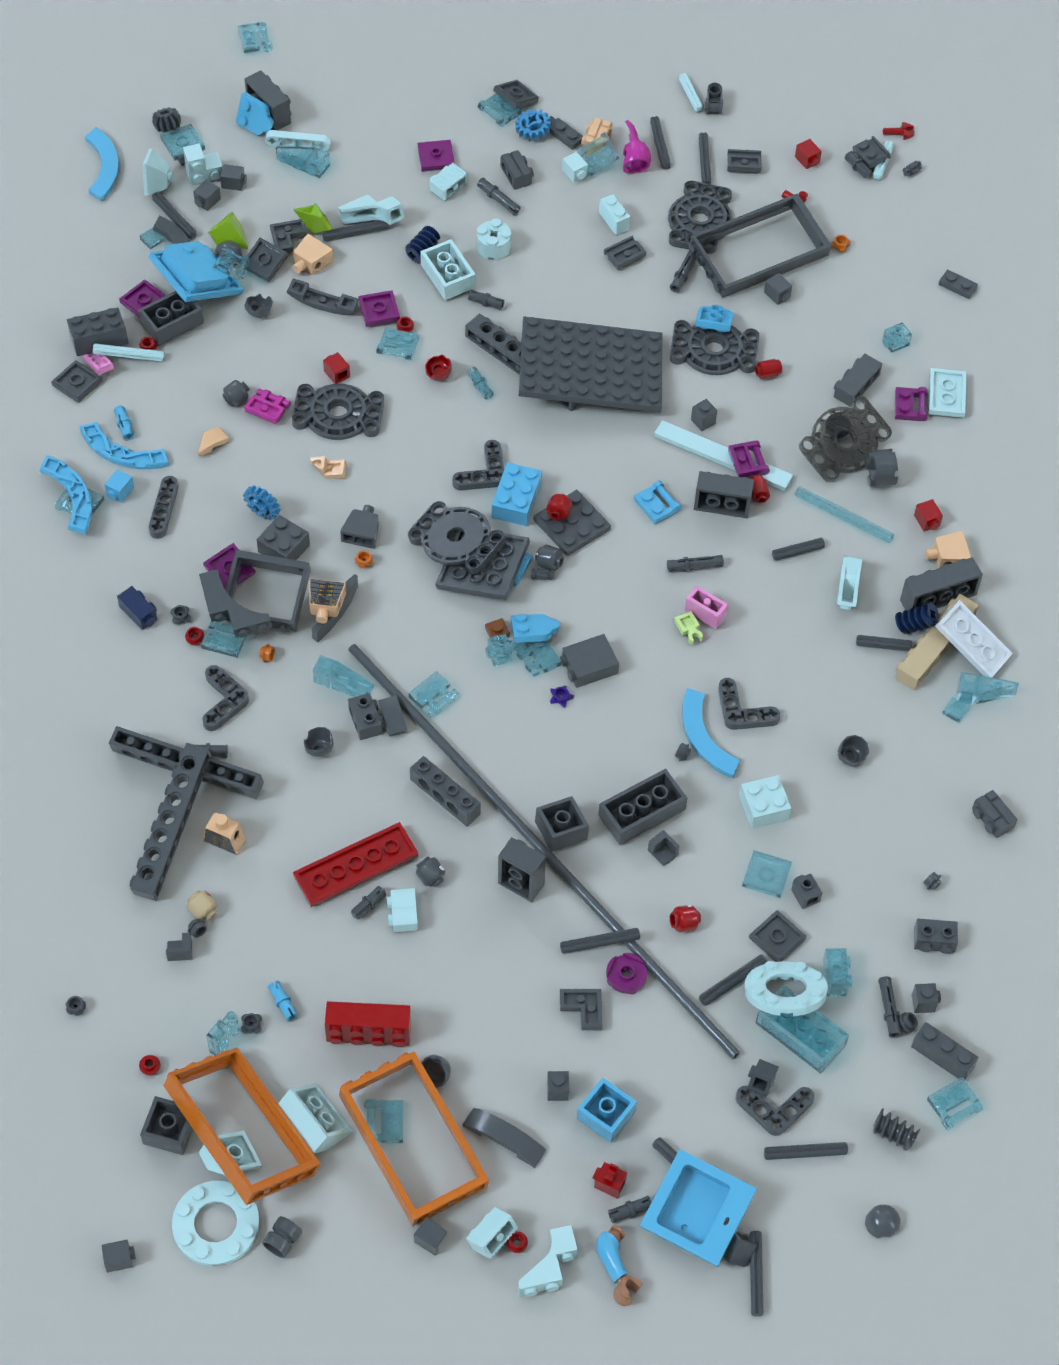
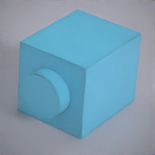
M116 470L105 483L106 495L110 499L121 503L134 488L132 476L120 470Z

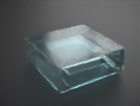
M151 228L140 235V240L151 250L164 242V237Z
M952 697L942 714L959 723L968 711L969 706Z

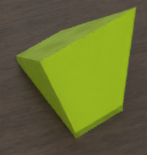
M316 203L293 209L312 234L332 229L326 215Z
M230 212L208 231L216 245L232 240L240 248L248 249L243 228L233 212Z

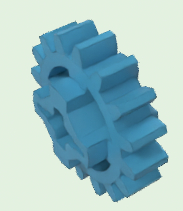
M536 108L533 111L527 109V113L521 112L522 116H517L515 121L516 132L519 133V137L524 136V140L530 138L531 141H533V138L539 140L540 136L544 138L545 133H550L551 119L548 117L547 112L543 113L542 109L536 111Z
M255 485L249 486L243 494L245 497L243 500L248 503L247 506L252 509L251 511L264 519H275L281 511L279 508L280 504L276 503L277 499L271 493L269 494L266 489H261L260 486L257 488Z

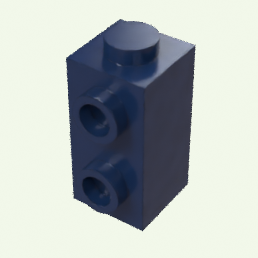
M131 586L117 596L119 607L141 630L153 625L157 620L155 605L152 602H148L140 590L137 591Z

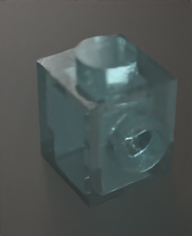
M902 322L885 329L882 341L884 346L888 347L892 353L909 346L912 334Z

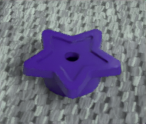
M565 685L556 689H550L553 695L550 700L551 704L559 703L565 708L567 701L574 698V695L569 693Z

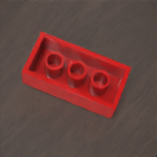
M327 1001L325 1014L326 1042H331L332 1044L345 1042L353 1045L366 1043L374 1046L386 1044L395 1047L410 1045V1005Z

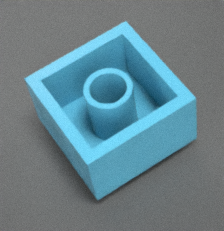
M602 1078L577 1109V1119L611 1143L635 1113L637 1101Z

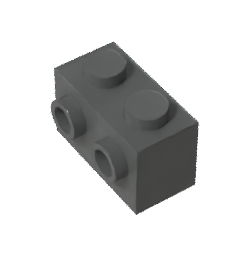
M370 693L348 699V709L359 739L364 740L381 735L384 720L382 715L377 713L379 708L376 699L372 700Z
M917 918L914 926V949L923 952L940 951L945 954L955 952L958 945L957 921Z

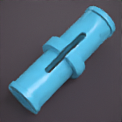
M115 407L114 413L118 420L117 426L121 429L123 439H133L135 435L131 427L132 422L127 416L125 407Z
M275 981L276 985L273 982L270 983L268 989L276 1000L275 1005L281 1009L286 1021H291L290 1017L293 1020L296 1019L298 1013L290 1002L291 997L285 993L280 981Z

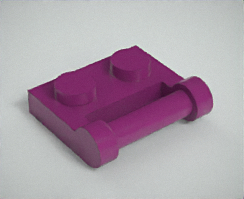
M896 387L895 419L926 421L928 419V413L926 412L928 389L926 387H919L918 389ZM914 397H919V412H914Z
M755 440L729 445L728 451L738 477L758 474L763 476L770 472L762 456L759 441ZM749 450L754 452L758 466L754 465Z

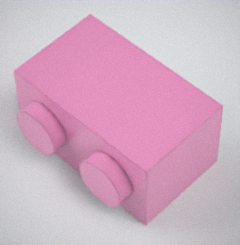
M696 586L686 598L685 611H692L696 618L714 629H717L727 616L728 604L699 586Z

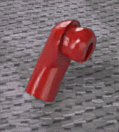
M785 190L781 197L785 199L794 194ZM800 191V198L803 202H806L808 194L805 191Z

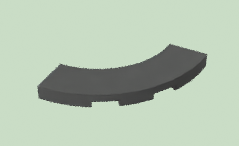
M159 215L154 224L153 231L158 232L173 244L190 242L182 229Z

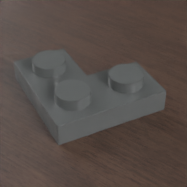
M301 219L270 224L274 245L287 253L293 252L292 238L307 235L305 224Z
M560 989V1011H581V1030H602L601 989Z

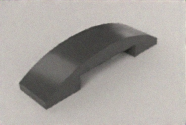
M294 278L287 289V294L301 303L335 314H353L359 301L358 298L342 294L341 297H337L309 288V283Z
M477 1108L472 1109L462 1124L463 1127L479 1136L483 1134L517 1154L518 1159L534 1168L546 1151L542 1145L517 1127Z

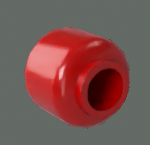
M554 494L546 506V513L553 520L563 521L568 517L572 509V501L565 494Z
M693 905L677 906L670 913V925L677 932L694 931L701 922L700 912Z

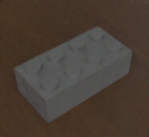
M973 557L961 559L950 565L945 564L938 569L927 570L923 574L912 575L905 579L900 601L905 610L915 609L917 606L921 607L924 604L928 606L929 603H933L937 608L948 605L952 598L956 599L959 594L967 598L976 596L983 574Z
M664 769L601 802L598 815L618 844L621 845L686 810L687 796L668 770Z

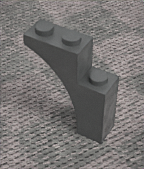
M218 569L199 574L212 622H221L230 617L235 637H247L250 633H261L272 628L269 614L248 610L229 596L221 583Z

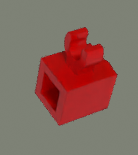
M604 1162L601 1168L597 1167L592 1179L595 1180L594 1188L618 1198L627 1180V1172L619 1169L617 1165Z

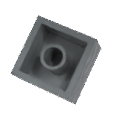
M281 515L256 539L260 554L297 560L310 546L309 532Z
M573 796L536 808L535 823L551 852L587 840L589 825Z
M155 1096L140 1136L144 1145L184 1155L193 1128L174 1101Z

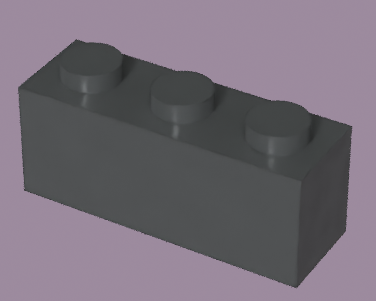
M864 353L861 358L856 359L851 369H847L842 380H838L835 383L834 398L852 407L878 378L883 363Z
M927 1022L916 1034L911 1046L962 1082L972 1072L979 1058Z

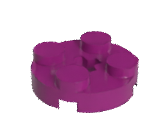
M623 953V955L613 957L607 965V983L620 993L635 994L644 986L647 979V968L644 965V961L632 953ZM627 969L630 970L631 976L625 977L621 973L622 971L626 972Z

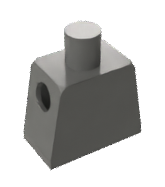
M364 505L362 511L352 510L341 528V542L372 549L376 548L379 521L378 515L373 513V506Z

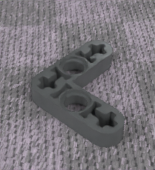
M488 440L485 443L486 470L457 472L453 475L452 483L455 489L472 490L499 486L504 472L501 445L498 441ZM491 447H494L495 454H492ZM498 461L500 464L497 466H492L490 462ZM482 477L484 480L482 482H476L474 481V478Z
M211 665L205 671L206 680L225 698L205 713L202 720L206 730L215 731L249 703V696L246 689L217 665ZM211 673L217 674V675H218V678H217L216 676H214V675L211 676ZM225 683L232 684V687L228 690H225L222 688V685ZM229 706L231 710L228 713H223L221 708ZM210 719L211 721H213L215 719V723H208V720Z
M731 678L720 680L718 692L724 723L727 728L737 730L775 726L778 724L780 711L776 707L741 709L735 681ZM724 685H728L730 688L729 694H727V689ZM728 700H732L735 702L736 705L733 707H729L725 704V702ZM755 715L758 720L754 722L749 721L747 716Z
M741 1086L737 1090L735 1099L737 1104L769 1134L779 1136L811 1107L815 1095L810 1088L801 1087L777 1110L757 1092L748 1089V1086ZM742 1094H749V1100L747 1098L741 1099ZM801 1095H808V1100H803L799 1106L798 1102L801 1099ZM758 1106L764 1107L766 1114L758 1115L755 1112V1108ZM793 1107L796 1110V1114L788 1116L785 1113V1108ZM773 1122H774V1123L779 1122V1123H780L779 1128H778V1127L773 1128V1127H772Z

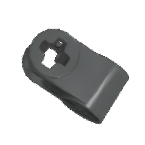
M711 83L707 89L705 113L718 112L722 114V86L719 83Z

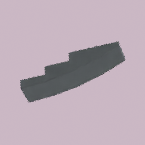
M356 574L346 581V596L338 616L328 617L326 623H317L312 627V638L316 642H319L332 630L352 602L358 588V576Z

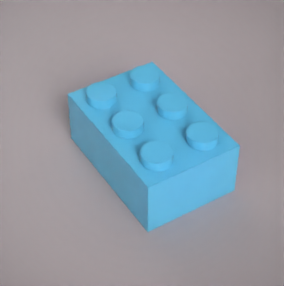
M507 462L492 503V518L527 526L542 484V470Z

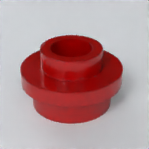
M401 317L397 322V330L401 333H409L414 329V322L409 317Z
M144 337L139 343V348L156 350L157 343L152 337Z
M198 627L189 628L185 634V639L190 645L201 644L205 637L202 629Z
M154 1055L144 1056L139 1062L140 1071L148 1076L156 1074L160 1069L159 1059ZM149 1062L153 1063V1065L150 1067L146 1066V1064Z
M519 1231L512 1233V1236L506 1241L508 1250L513 1253L523 1252L528 1245L526 1235ZM515 1240H518L521 1242V1244L519 1246H515L513 1242Z

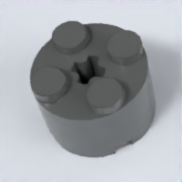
M893 449L875 450L867 453L868 459H865L864 463L865 469L869 470V487L897 484L898 476L895 477V471H898L896 454L892 452Z

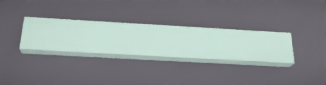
M663 420L654 433L656 438L735 470L728 447ZM752 458L754 465L758 466L756 459ZM768 465L770 472L767 475H763L767 484L785 491L793 475Z

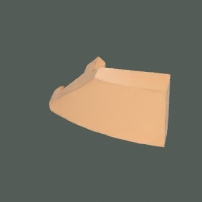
M219 426L205 431L197 455L202 456L211 453L213 447L226 444L229 437Z
M325 456L310 458L312 464L326 478H345L347 466L345 459L327 461Z

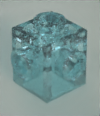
M506 634L495 635L488 639L485 651L487 657L491 659L493 666L512 661L514 646L511 640L508 641Z

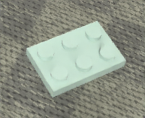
M931 368L928 414L964 418L966 371Z

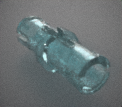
M476 367L470 368L467 371V375L473 381L475 389L480 391L484 399H489L488 396L491 398L494 392L487 384L486 378L481 376Z

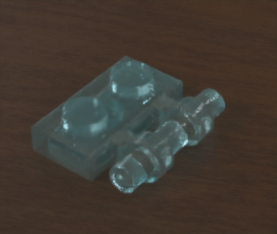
M548 641L526 642L527 648H523L521 644H517L514 647L517 652L516 655L520 660H523L526 670L531 672L534 677L540 674L539 668L546 673L561 666V660ZM532 655L536 661H532L529 656Z
M436 671L409 692L408 695L421 709L428 705L430 708L426 711V714L431 717L434 714L440 713L446 704H451L459 693L456 689L449 692L447 689L450 687V682ZM441 695L443 698L436 702L434 699Z
M229 1011L222 1021L218 1020L206 1035L209 1051L214 1056L226 1050L229 1045L230 1035L236 1036L240 1030L238 1017L233 1011Z

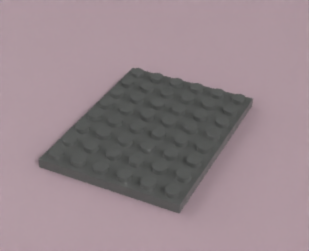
M523 316L518 396L661 413L662 333Z

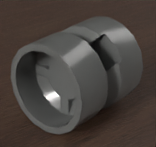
M279 1216L272 1227L273 1231L267 1233L262 1244L274 1255L285 1258L292 1249L291 1243L298 1240L302 1230L291 1220Z

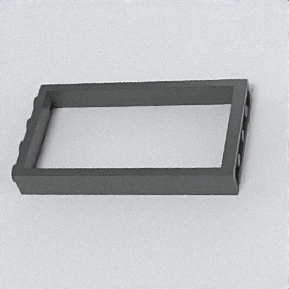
M798 193L691 235L689 243L690 251L695 253L698 264L704 268L707 278L712 281L715 291L722 298L766 281L778 273H786L828 256L832 246ZM792 210L816 249L726 285L701 245Z

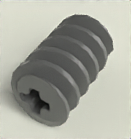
M882 1108L873 1125V1133L877 1134L881 1130V1138L889 1135L888 1141L890 1143L896 1139V1146L899 1147L904 1143L903 1150L907 1151L915 1142L920 1129L914 1132L913 1124L906 1128V1120L899 1124L898 1116L891 1120V1112L884 1116V1108Z

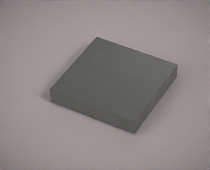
M518 80L496 85L493 89L496 94L515 109L537 103L539 100L535 93Z
M259 237L240 265L258 277L270 282L288 257V253Z
M75 360L51 383L53 387L79 403L103 380L101 376H98L95 372Z
M778 910L749 935V938L775 962L783 961L807 937Z

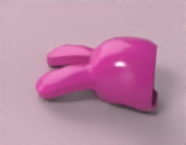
M626 120L625 123L630 131L628 135L630 142L625 145L623 155L625 156L623 171L625 173H641L649 168L651 153L647 145L639 140L635 126L629 120Z

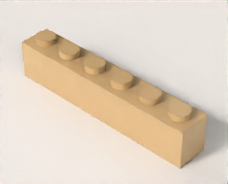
M959 594L956 599L952 598L946 611H941L939 621L959 600L975 616L979 605ZM935 626L928 628L927 634L925 636L922 635L917 641L915 649L911 648L909 650L906 660H901L896 667V679L913 690H916L952 645Z

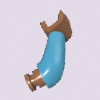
M613 1225L608 1232L603 1231L598 1236L596 1249L613 1283L618 1284L613 1294L615 1301L621 1306H629L632 1300L627 1288L636 1293L642 1286V1283L635 1277L626 1276L627 1272L618 1251L620 1248L619 1242L625 1237V1233L620 1227Z

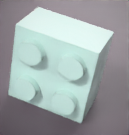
M779 775L741 784L739 797L751 829L789 820L791 806Z

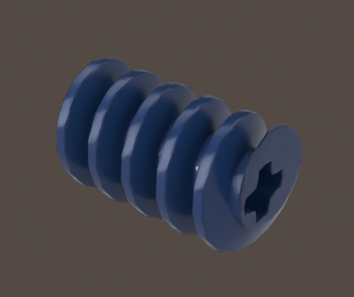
M425 226L406 245V254L413 262L420 263V251L438 244L440 235L437 230L431 226Z
M929 603L928 606L924 604L921 607L917 606L915 609L910 608L909 610L896 613L895 621L898 629L903 634H910L911 632L934 627L939 621V613L937 607L933 603Z

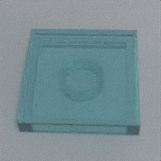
M191 124L160 135L162 142L174 161L184 154L183 147L200 144L202 151L205 150V145Z
M754 850L742 887L781 898L792 861Z

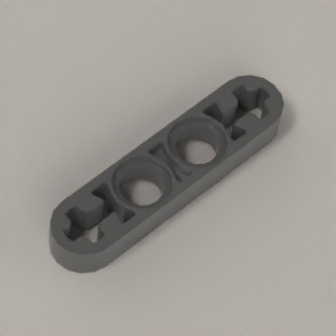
M174 476L164 477L160 484L149 523V533L155 539L165 536L178 492V481ZM172 483L170 485V491H168L167 486H169V484ZM163 497L171 498L169 502L161 501ZM159 512L167 513L164 517L157 516ZM158 523H159V524H160V529H158V531H155V530L157 529Z

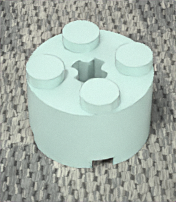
M494 218L477 228V251L483 258L488 259L489 257L494 258V260H500L509 254L511 230L505 223L501 222L500 219Z

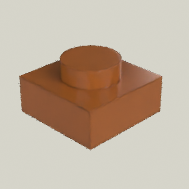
M503 618L485 624V629L492 643L510 637V632Z

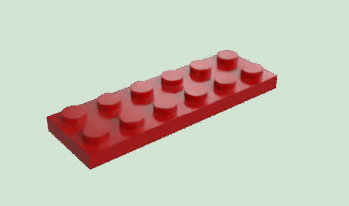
M398 822L294 871L293 876L309 905L313 907L419 855L402 824Z

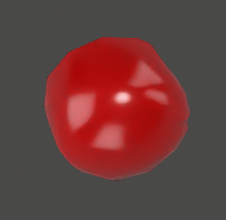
M443 354L433 356L425 364V371L432 380L442 381L451 374L452 364L450 359L446 358Z

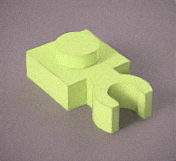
M692 611L674 617V622L682 636L688 634V642L691 645L694 644L693 637H697L699 641H702L703 634L699 631L700 625Z

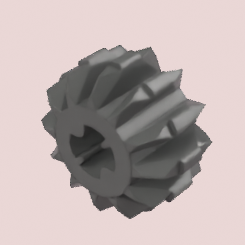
M163 108L157 110L152 116L153 126L158 132H170L180 127L181 117L176 108Z

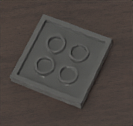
M578 490L567 495L572 501V509L565 520L556 521L551 519L546 513V508L534 515L533 518L566 556H569L611 530L609 522Z

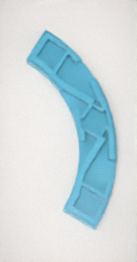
M95 127L85 136V141L91 144L99 153L101 171L95 183L88 190L89 194L103 201L113 189V185L118 178L119 161L112 141L105 133Z
M97 422L79 426L87 444L98 455L114 464L134 469H157L169 466L164 449L139 452L130 451L128 448L112 443L102 432Z
M47 455L40 467V473L52 477L67 490L73 504L68 529L86 535L92 517V503L87 486L80 475L68 467L66 463Z
M687 688L683 701L682 716L685 734L689 743L699 757L709 763L713 769L733 778L740 759L723 751L710 738L702 718V705L705 694Z

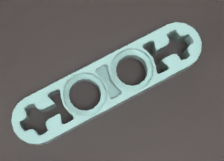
M269 130L265 137V143L272 147L320 152L328 151L331 142L330 138L325 135ZM302 140H307L310 143H304Z

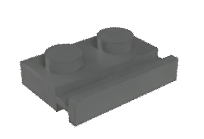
M874 136L870 140L866 139L853 146V152L860 159L864 160L869 169L884 162V159L891 158L889 151Z
M728 149L727 171L761 173V151Z
M630 236L605 248L604 255L608 256L609 261L618 270L645 257L646 250L637 240H634L633 236Z

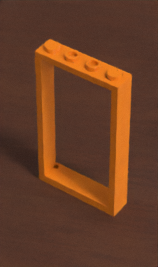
M238 1047L227 1051L224 1050L218 1055L208 1056L200 1062H192L184 1068L175 1069L168 1073L163 1085L246 1205L315 1175L321 1163ZM230 1067L299 1165L251 1184L182 1084Z
M415 1051L410 1054L407 1052L403 1053L396 1061L392 1063L385 1062L373 1072L367 1071L359 1079L347 1081L341 1086L339 1091L341 1101L412 1227L424 1221L426 1217L430 1218L488 1187L490 1180ZM409 1065H412L477 1177L417 1209L412 1204L351 1094Z

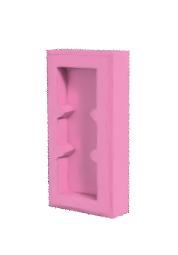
M93 353L82 355L83 360L98 376L114 369L113 363L105 355Z

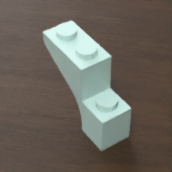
M365 195L338 207L343 224L381 220L391 225L405 219L402 204L393 196L376 202L369 195Z
M843 556L836 600L842 609L851 610L852 607H856L862 558Z
M571 1225L550 1230V1252L519 1280V1296L531 1297L540 1291L553 1292L562 1287L563 1279L558 1261L569 1262L574 1257H577L578 1249Z

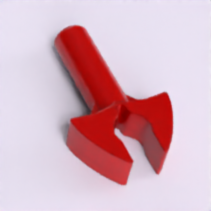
M902 122L900 128H883L882 133L883 135L900 134L903 136V140H907L914 136L915 131H913V125Z

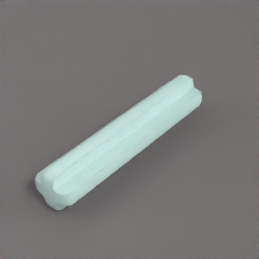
M686 73L680 74L679 81L695 112L702 111L703 104Z
M888 140L885 142L884 147L891 155L894 143ZM888 158L875 167L873 172L874 179L880 180L889 160Z

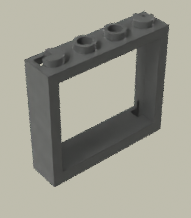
M236 550L226 586V592L232 599L234 598L242 565L302 575L291 620L270 617L273 628H279L283 632H296L311 572L310 564L303 561ZM230 617L225 619L226 621L231 622Z

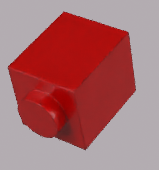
M808 139L796 145L795 157L808 169L820 163L822 151L811 139Z
M338 352L329 355L323 360L324 372L334 384H338L350 377V366Z
M933 499L916 505L914 516L924 532L940 527L943 515Z

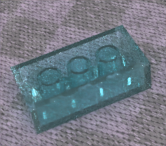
M784 984L775 993V995L782 997L798 996ZM760 1010L756 1018L757 1025L820 1074L846 1046L849 1034L818 1010L800 1016H793V1013H780V1016Z

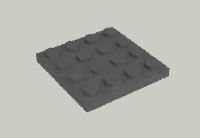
M457 532L453 542L460 541L465 533ZM504 534L506 539L505 545L478 574L469 573L465 563L460 565H443L435 583L436 588L507 600L530 544L529 537ZM496 536L492 541L497 542L501 540V537ZM485 549L481 554H488L491 550ZM473 562L470 564V567H477L479 563Z

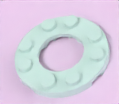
M768 961L751 970L745 979V996L747 1000L759 1010L780 1016V1013H793V1016L805 1015L819 1009L827 999L828 985L825 978L819 971L807 966L803 962ZM777 977L783 980L794 978V981L800 980L803 982L806 990L795 997H782L772 994L766 985L771 979L777 980Z
M218 1180L201 1183L190 1189L180 1199L174 1210L172 1231L175 1242L180 1251L197 1264L213 1267V1265L231 1264L243 1257L256 1241L259 1232L257 1206L255 1202L246 1205L230 1182ZM223 1203L231 1207L237 1217V1225L233 1234L220 1242H208L200 1238L194 1227L195 1217L198 1212L209 1204Z

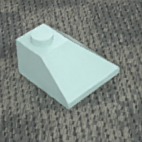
M150 148L143 162L144 195L168 189L170 182L173 181V172H170V165Z
M244 1130L217 1135L242 1171L262 1166ZM203 1145L199 1154L207 1170L225 1175L205 1145Z

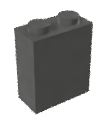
M605 634L562 648L561 664L567 668L568 678L570 682H574L576 688L619 673V662Z

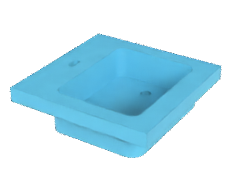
M193 241L170 244L165 246L164 251L150 252L148 258L185 302L242 294V286L209 247L201 242Z
M679 1149L640 1227L718 1268L757 1188ZM726 1219H729L728 1224L724 1225Z

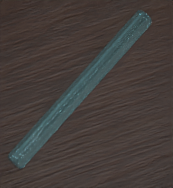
M801 486L796 489L795 496L888 543L893 540L894 533Z

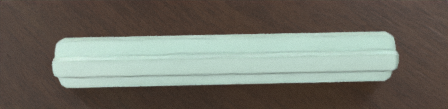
M96 343L93 345V354L152 361H163L164 352L158 350Z

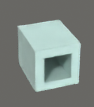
M575 152L563 158L562 171L574 183L587 177L588 164Z

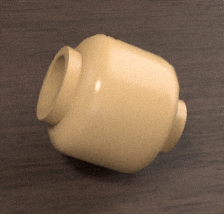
M198 890L188 898L187 909L196 919H206L208 921L216 914L217 902L207 891L200 892Z

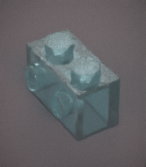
M846 948L825 949L823 968L824 978L828 985L827 996H846L848 988L852 987V975H848L851 961L850 956H847Z

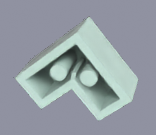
M200 144L183 147L186 172L191 185L200 184L206 180L220 179L223 166L218 152L203 155Z

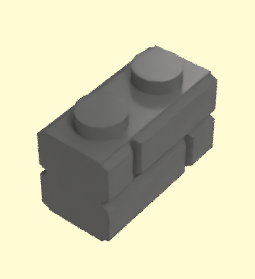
M516 150L510 154L506 153L500 156V166L514 190L532 184L534 172L531 167L527 166V159L524 155L522 156Z
M994 790L974 801L972 807L973 814L977 819L983 821L985 829L989 834H993L998 838L1015 827L1018 819Z

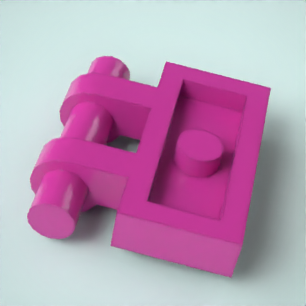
M259 388L256 395L250 398L244 409L249 414L277 424L285 413V408L282 406L289 408L291 401L286 400L281 395H274L267 389L262 390Z

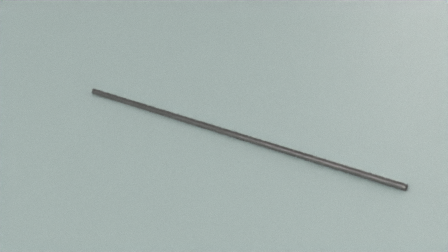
M356 644L351 645L349 652L391 696L397 695L400 706L535 849L540 850L546 856V861L597 916L613 932L625 930ZM635 940L623 942L633 954L639 956L644 961L646 968L732 1059L736 1058L740 1051Z

